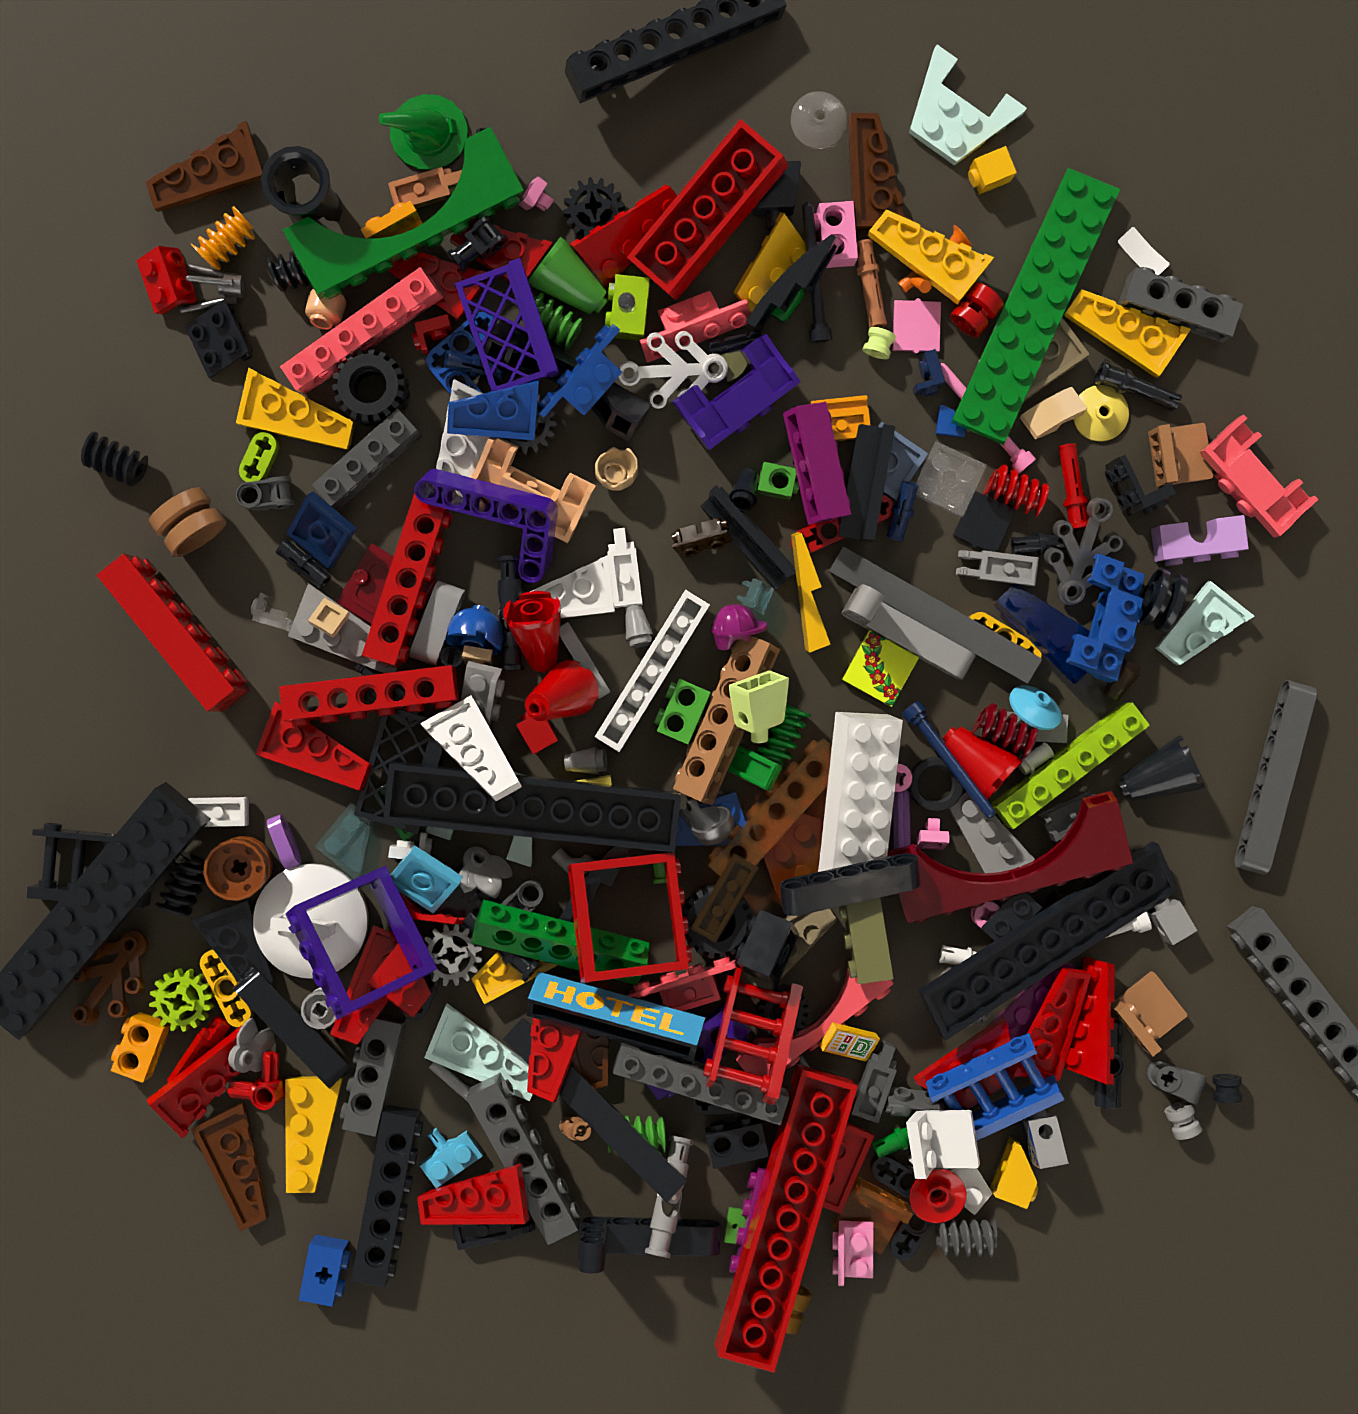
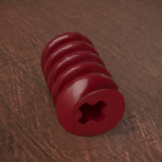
M991 703L977 717L972 732L975 733L979 728H982V738L992 733L991 742L993 744L1001 738L1003 739L1001 748L1005 749L1011 743L1013 744L1011 753L1016 754L1022 749L1021 758L1024 759L1029 755L1035 744L1038 729L1030 725L1028 726L1022 720L1017 722V715L1013 713L1007 717L1006 709L1001 708L997 711V705Z

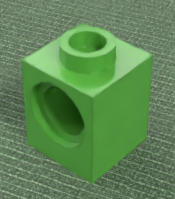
M763 462L757 494L790 500L792 493H798L799 483L795 468ZM776 475L783 476L787 481V486L782 489L774 487L772 478Z

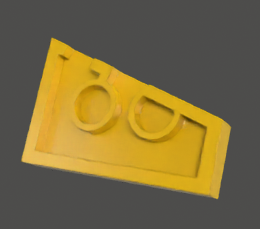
M785 213L778 215L770 235L765 237L761 244L760 252L754 262L749 264L734 290V294L739 301L747 300L750 314L779 277L806 253L804 240Z

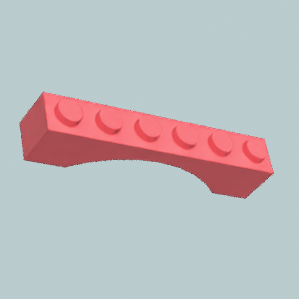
M847 969L841 990L830 1008L814 1023L803 1030H799L798 1035L792 1036L786 1068L794 1066L800 1060L799 1056L806 1050L813 1051L819 1047L832 1022L845 1025L844 1021L852 1015L854 1017L861 1015L867 1010L869 1002L875 998L879 1000L885 997L891 991L889 987L894 983L891 980L857 984L855 978H850L849 970ZM757 1037L750 1043L770 1048V1046L775 1047L776 1037ZM739 1052L735 1054L736 1061L745 1072L762 1077L764 1074H769L771 1064L766 1063V1060Z

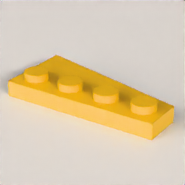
M889 210L882 214L867 235L923 279L930 281L932 286L956 304L961 301L994 259V257L988 254L982 255L971 250L972 247L963 243L959 245L944 238L945 235L936 231L932 233L920 227V224Z
M1082 289L1063 315L1155 378L1161 375L1191 330L1184 326L1178 327L1170 324L1168 320L1159 317L1148 316L1135 308H1126L1118 305L1113 300Z
M317 1076L287 1077L285 1079L286 1193H315L317 1190L344 1076L330 1089Z

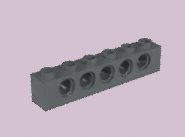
M621 1042L614 1063L613 1074L781 1125L789 1100L786 1088L781 1087L779 1099L774 1105L762 1102L764 1093L760 1092V1088L716 1076L713 1086L707 1087L708 1077L703 1076L705 1063L695 1060L690 1062Z
M500 1072L472 1086L466 1099L504 1167L507 1168L517 1164L522 1165L528 1210L546 1243L550 1245L578 1231L582 1213L579 1205L575 1201H571L565 1180L562 1177L559 1178L556 1174L553 1158L549 1153L545 1154L538 1131L530 1127L527 1121L528 1114L522 1104L518 1105L514 1098L515 1092L511 1082L508 1079L505 1080ZM493 1105H502L506 1111L498 1112L494 1109ZM514 1129L520 1135L513 1137L507 1133V1130ZM529 1154L533 1160L526 1161L520 1155ZM534 1179H543L547 1184L539 1185ZM556 1203L560 1208L552 1209L547 1204Z

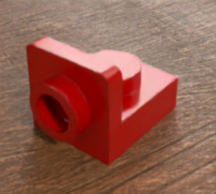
M448 314L414 323L416 332L412 333L416 349H421L424 355L427 356L430 352L427 339L431 338L433 341L447 338L448 333L454 332L452 322Z

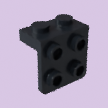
M1121 455L1105 465L1106 480L1110 486L1115 487L1118 494V505L1123 512L1126 511L1128 516L1141 510L1146 515L1169 504L1167 498L1176 494L1172 483L1145 495L1125 455Z

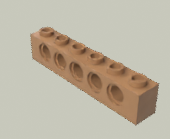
M750 636L748 642L741 639L734 641L729 661L721 670L719 684L710 695L709 706L705 716L698 723V732L695 739L687 748L685 762L675 776L674 790L700 802L713 805L745 732L744 729L737 727L734 723L729 685L762 672L771 671L779 654V648L753 636ZM750 660V667L744 671L745 663ZM727 712V720L721 724V717ZM716 738V745L710 750V743ZM704 764V773L699 776V768Z

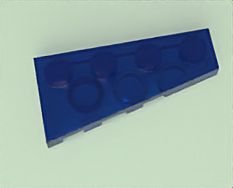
M1013 584L993 604L1073 684L1080 681L1087 673V671L1066 663V659L1071 654L1074 640H1072L1073 635L1080 634L1088 637L1090 630L1017 584Z

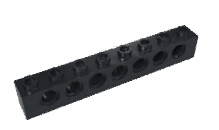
M701 0L696 6L689 9L680 8L670 17L663 20L656 18L650 21L646 27L636 31L635 29L627 30L617 39L612 41L603 40L593 49L586 52L580 50L573 53L566 60L565 75L581 104L778 21L782 18L787 4L785 0ZM745 2H750L755 7H750ZM720 13H727L730 18L723 17ZM695 23H701L705 28H699ZM669 34H677L680 39H674ZM650 44L655 49L649 50L645 48L643 45ZM618 55H626L630 60H621L618 58ZM598 65L604 70L595 71L592 66Z

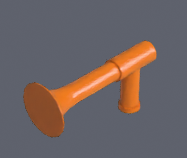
M953 225L954 231L950 241L972 247L966 235L956 225ZM911 271L898 282V286L904 293L913 286L922 293H927L931 289V282Z

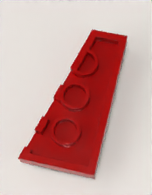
M276 701L255 755L359 791H363L372 764L312 724L292 727V722L283 721L281 704Z
M373 925L347 990L350 1001L375 990L367 982L397 945L398 941L393 932ZM383 997L339 1020L336 1018L330 1036L358 1045L389 1000Z
M1085 957L1082 970L1090 973L1091 978L1064 1068L1104 1084L1114 1085V1074H1110V1059L1114 1060V1047H1111V1030H1114L1111 1003L1114 1002L1115 964L1092 957Z
M1061 968L1027 1032L1031 1035L1037 1054L1031 1057L1044 1079L1052 1075L1055 1076L1056 1080L1061 1079L1091 978V974L1085 970ZM1021 1062L1010 1066L1008 1072L1013 1076L1030 1078Z

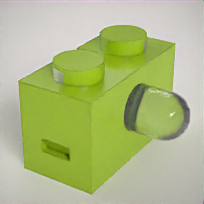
M616 274L615 283H609L608 300L613 301L612 312H606L605 325L610 328L614 324L620 329L614 338L636 341L645 338L650 278Z

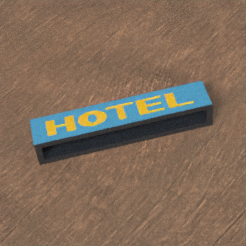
M538 972L527 1001L526 1016L694 1062L705 1017L691 1012H683L669 1008L666 1005L654 1004L637 997L625 996L608 989L596 988L585 983L567 980L554 974Z

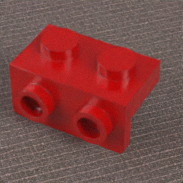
M157 246L136 260L155 314L163 315L181 303L193 304L197 301L192 282L186 280V276L189 274L179 248Z

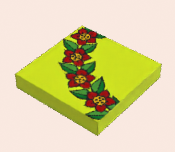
M869 630L842 680L892 707L919 657Z

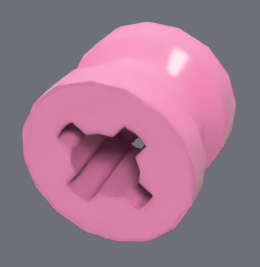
M898 764L895 792H902L911 785L912 774L908 767Z
M989 901L980 907L970 908V917L975 924L982 928L989 920V916L991 918L1000 907L994 902Z

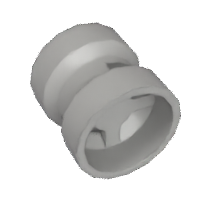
M1177 1102L1164 1110L1168 1121L1173 1124L1172 1132L1175 1139H1190L1202 1132L1199 1121L1194 1118L1195 1110L1191 1102Z

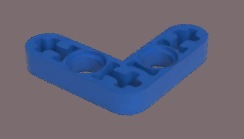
M479 312L475 319L476 327L479 328L478 322L480 320L484 323L490 321L488 323L489 327L493 316L485 312ZM468 320L433 348L426 358L428 368L450 395L452 391L450 387L451 380L457 376L463 377L466 380L467 386L481 392L466 372L441 368L440 366L433 367L436 364L435 357L439 356L442 359L446 356L447 351L445 348L447 346L453 352L469 356L478 350L471 334L467 332L470 328ZM479 333L481 341H483L485 335ZM459 337H466L469 339V347L465 351H457L454 348L455 340Z

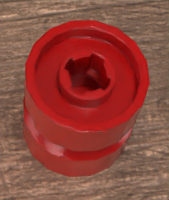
M975 283L965 295L966 302L961 301L950 314L952 322L961 331L974 338H978L989 325L988 319H993L1004 306L1001 297L990 287L982 283Z

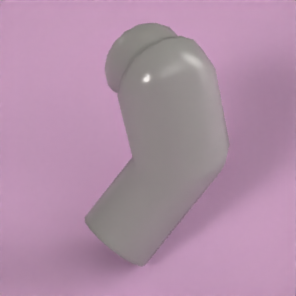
M562 848L551 857L567 873V866L570 864L594 861V858L588 854H584L581 858H572Z

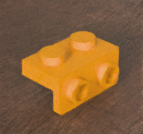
M408 201L407 203L400 202L394 205L390 212L381 218L379 216L371 218L365 223V227L360 230L366 239L385 238L405 233L423 223L412 202Z

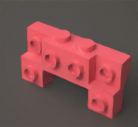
M1243 414L1229 424L1199 453L1216 471L1214 476L1218 480V486L1224 493L1230 494L1236 500V506L1240 512L1250 516V518L1256 517L1273 538L1279 537L1306 510L1317 502L1318 498L1316 496L1309 497L1300 487L1303 484L1301 479L1294 480L1287 487L1283 488L1254 453L1248 449L1262 435L1259 432L1253 433L1247 427L1244 421L1248 418Z

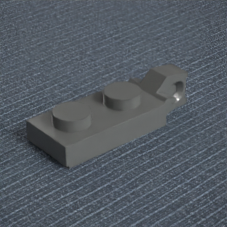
M883 1040L878 1054L872 1053L870 1059H868L850 1111L852 1115L875 1123L879 1122L897 1072L895 1068L897 1062L892 1059L896 1049L893 1043Z

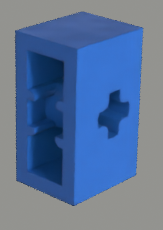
M321 1235L314 1236L308 1248L299 1301L333 1307L336 1299L343 1296L346 1279H342L343 1269H348L351 1259V1251H347L348 1240ZM323 1267L328 1268V1273H329V1274H325V1273H326V1269L323 1268Z

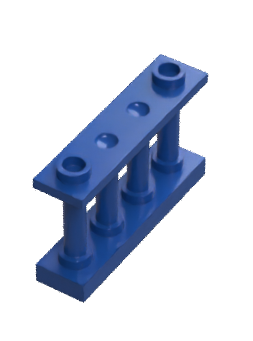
M1029 1033L1021 1037H1015L1002 1046L947 1072L937 1074L932 1079L926 1081L932 1103L943 1098L950 1110H963L953 1093L969 1086L982 1107L972 1112L976 1140L982 1139L1065 1100L1055 1076L1052 1075L1044 1079L1031 1056L1037 1054V1051ZM1021 1062L1034 1084L1018 1091L1005 1068ZM992 1074H995L1007 1094V1097L994 1103L991 1102L979 1082Z

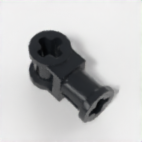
M485 216L478 220L471 230L465 234L466 241L455 250L450 249L448 251L449 256L463 273L467 271V266L480 257L484 261L489 256L499 252L508 242V237L505 234L501 235L492 224L493 219L490 216Z

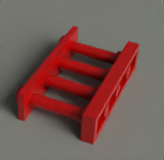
M736 968L732 976L727 975L723 992L728 993L713 1057L712 1059L707 1058L703 1076L708 1077L707 1087L713 1086L717 1076L760 1088V1092L764 1093L762 1102L774 1105L780 1096L803 986L792 983L787 991L782 993L740 982L742 969ZM736 993L779 1004V1008H783L781 1019L777 1018L775 1021L733 1009ZM730 1020L773 1032V1035L777 1036L775 1047L770 1046V1048L726 1037ZM723 1048L766 1060V1063L771 1064L769 1074H764L762 1077L719 1065Z

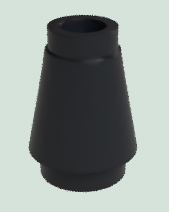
M744 468L741 471L729 495L731 502L739 511H749L757 503L758 473L751 468Z

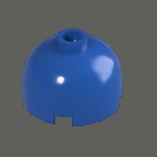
M474 605L473 608H466L457 612L451 618L445 641L449 646H456L460 650H462L464 645L493 650V655L495 656L498 654V651H501L504 632L502 623L494 614L489 612L490 610L487 607Z

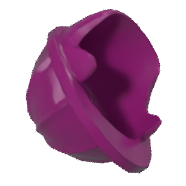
M739 604L723 607L716 615L713 625H711V633L714 635V640L719 650H729L737 639L748 642L750 635L764 632L767 629L766 622L757 620L750 609Z

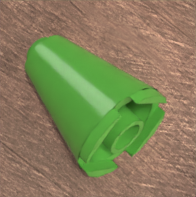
M562 237L558 239L528 280L531 287L589 315L593 311L598 314L608 301L604 297L607 291Z

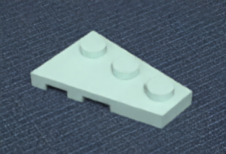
M1208 581L1159 641L1155 649L1175 665H1181L1207 648L1214 641L1233 631L1240 624L1253 618L1254 615L1213 582Z

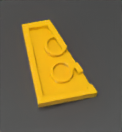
M498 953L472 978L484 1004L526 983L521 980L522 976L510 965L505 966L503 964L502 957ZM541 961L538 969L526 982L537 977L538 972L545 973L558 965Z

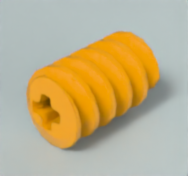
M234 206L232 210L235 217L226 213L223 215L226 225L219 221L215 222L218 230L217 233L208 228L206 232L209 240L199 236L197 239L201 247L198 248L191 244L205 261L217 270L221 269L218 259L227 263L230 261L227 251L234 255L238 254L235 246L236 243L244 248L247 246L244 236L252 240L255 239L252 231L253 227Z

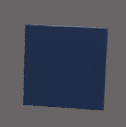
M313 491L306 496L286 534L330 570L337 564L357 528Z

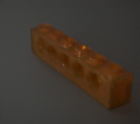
M824 738L819 739L818 742L813 739L802 751L805 756L798 763L794 760L783 772L787 776L780 784L775 782L771 792L766 791L764 793L768 796L761 805L756 802L745 814L748 817L746 822L742 826L737 823L733 827L731 834L728 836L729 840L723 847L717 845L707 856L710 859L707 866L720 877L731 858V849L738 845L744 849V859L757 865L828 786L832 745ZM811 761L818 763L820 767V773L815 778L809 776L806 770L807 765ZM792 782L798 783L801 787V794L795 799L791 798L787 792L788 786ZM774 803L782 807V815L776 820L772 819L768 813L769 807ZM755 824H759L764 831L762 838L757 841L752 840L749 835L750 828Z

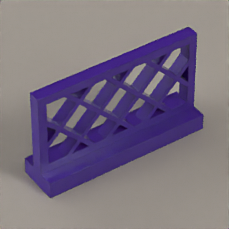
M520 258L509 261V265L455 283L492 392L560 375ZM507 274L510 285L505 294L491 288L496 277ZM489 280L488 283H487V285H485V284L482 283V282H485V281ZM477 285L484 289L478 304L467 299L464 288ZM512 290H513L515 299L509 297L510 294H511V292H512ZM489 292L503 298L496 313L482 307ZM507 301L517 305L520 310L515 322L501 316ZM469 305L475 307L473 314ZM480 310L494 317L487 332L476 327L475 319ZM521 318L523 319L525 327L519 325ZM498 319L512 326L506 341L491 334ZM516 329L528 334L529 340L524 350L510 344ZM479 333L485 335L483 341H481ZM489 338L503 344L497 359L485 353L484 348ZM531 346H532L534 355L528 352ZM507 347L522 354L515 369L501 362ZM526 356L537 361L540 372L527 375L519 371ZM488 360L494 363L492 369L490 368ZM498 366L513 372L509 382L500 386L496 385L494 379ZM517 375L523 377V378H520V379L515 380V378H516Z

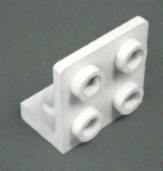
M917 1110L906 1122L915 1179H927L934 1168L979 1167L980 1159L971 1110Z

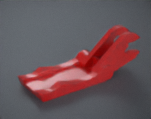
M399 892L412 919L448 924H462L465 919L454 917L451 914L430 915L424 913L410 898Z

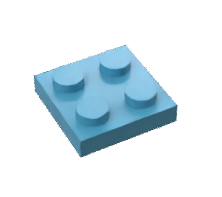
M415 845L390 874L399 892L432 913L440 907L463 878V876L453 871L450 867H447Z

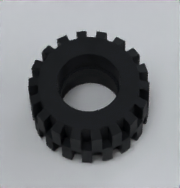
M368 349V353L358 350L356 351L357 356L353 357L349 354L346 356L348 362L345 365L340 362L337 366L340 372L339 374L334 372L333 379L336 381V384L332 385V390L336 394L334 397L336 402L351 419L367 427L369 424L377 427L397 408L399 410L401 408L406 409L408 404L405 400L410 396V392L407 389L409 383L399 365L392 358H389L387 354L383 352L379 354L373 349ZM368 375H382L386 379L384 395L373 403L360 402L357 398V387L360 381Z
M712 883L713 885H703L701 889L694 890L691 893V896L684 903L682 916H686L688 921V934H685L687 944L700 955L705 954L708 958L714 959V956H720L721 959L726 958V955L730 953L734 955L737 953L742 942L746 943V939L750 934L748 926L752 916L748 903L742 897L733 913L732 927L727 933L721 935L716 943L691 930L693 922L716 884Z

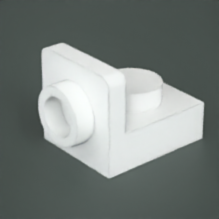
M422 831L419 848L430 855L432 839L427 838L428 833ZM397 840V845H390L388 857L403 859L414 846V842Z

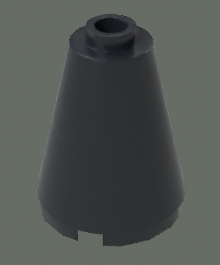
M1181 735L1175 737L1122 774L1123 781L1119 782L1125 798L1131 796L1133 801L1205 788L1204 782L1197 783L1196 778L1200 777L1201 774L1188 746L1182 748L1179 742L1184 740Z

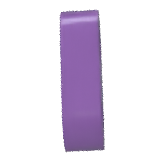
M280 814L268 819L267 827L284 868L289 869L300 865L301 856L285 817Z

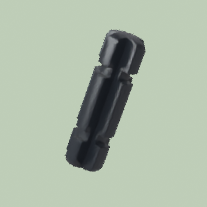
M761 330L750 331L748 335L742 333L725 337L723 341L719 339L712 340L708 343L709 353L721 356L724 352L728 353L744 349L760 337L762 332Z

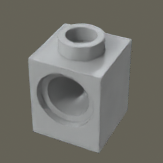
M1166 898L1147 912L1162 939L1171 945L1180 942L1197 931L1181 902L1173 898Z

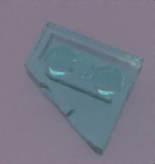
M352 802L314 847L349 876L356 879L362 876L361 871L365 855H367L368 841L372 833L374 821L355 816L356 804Z

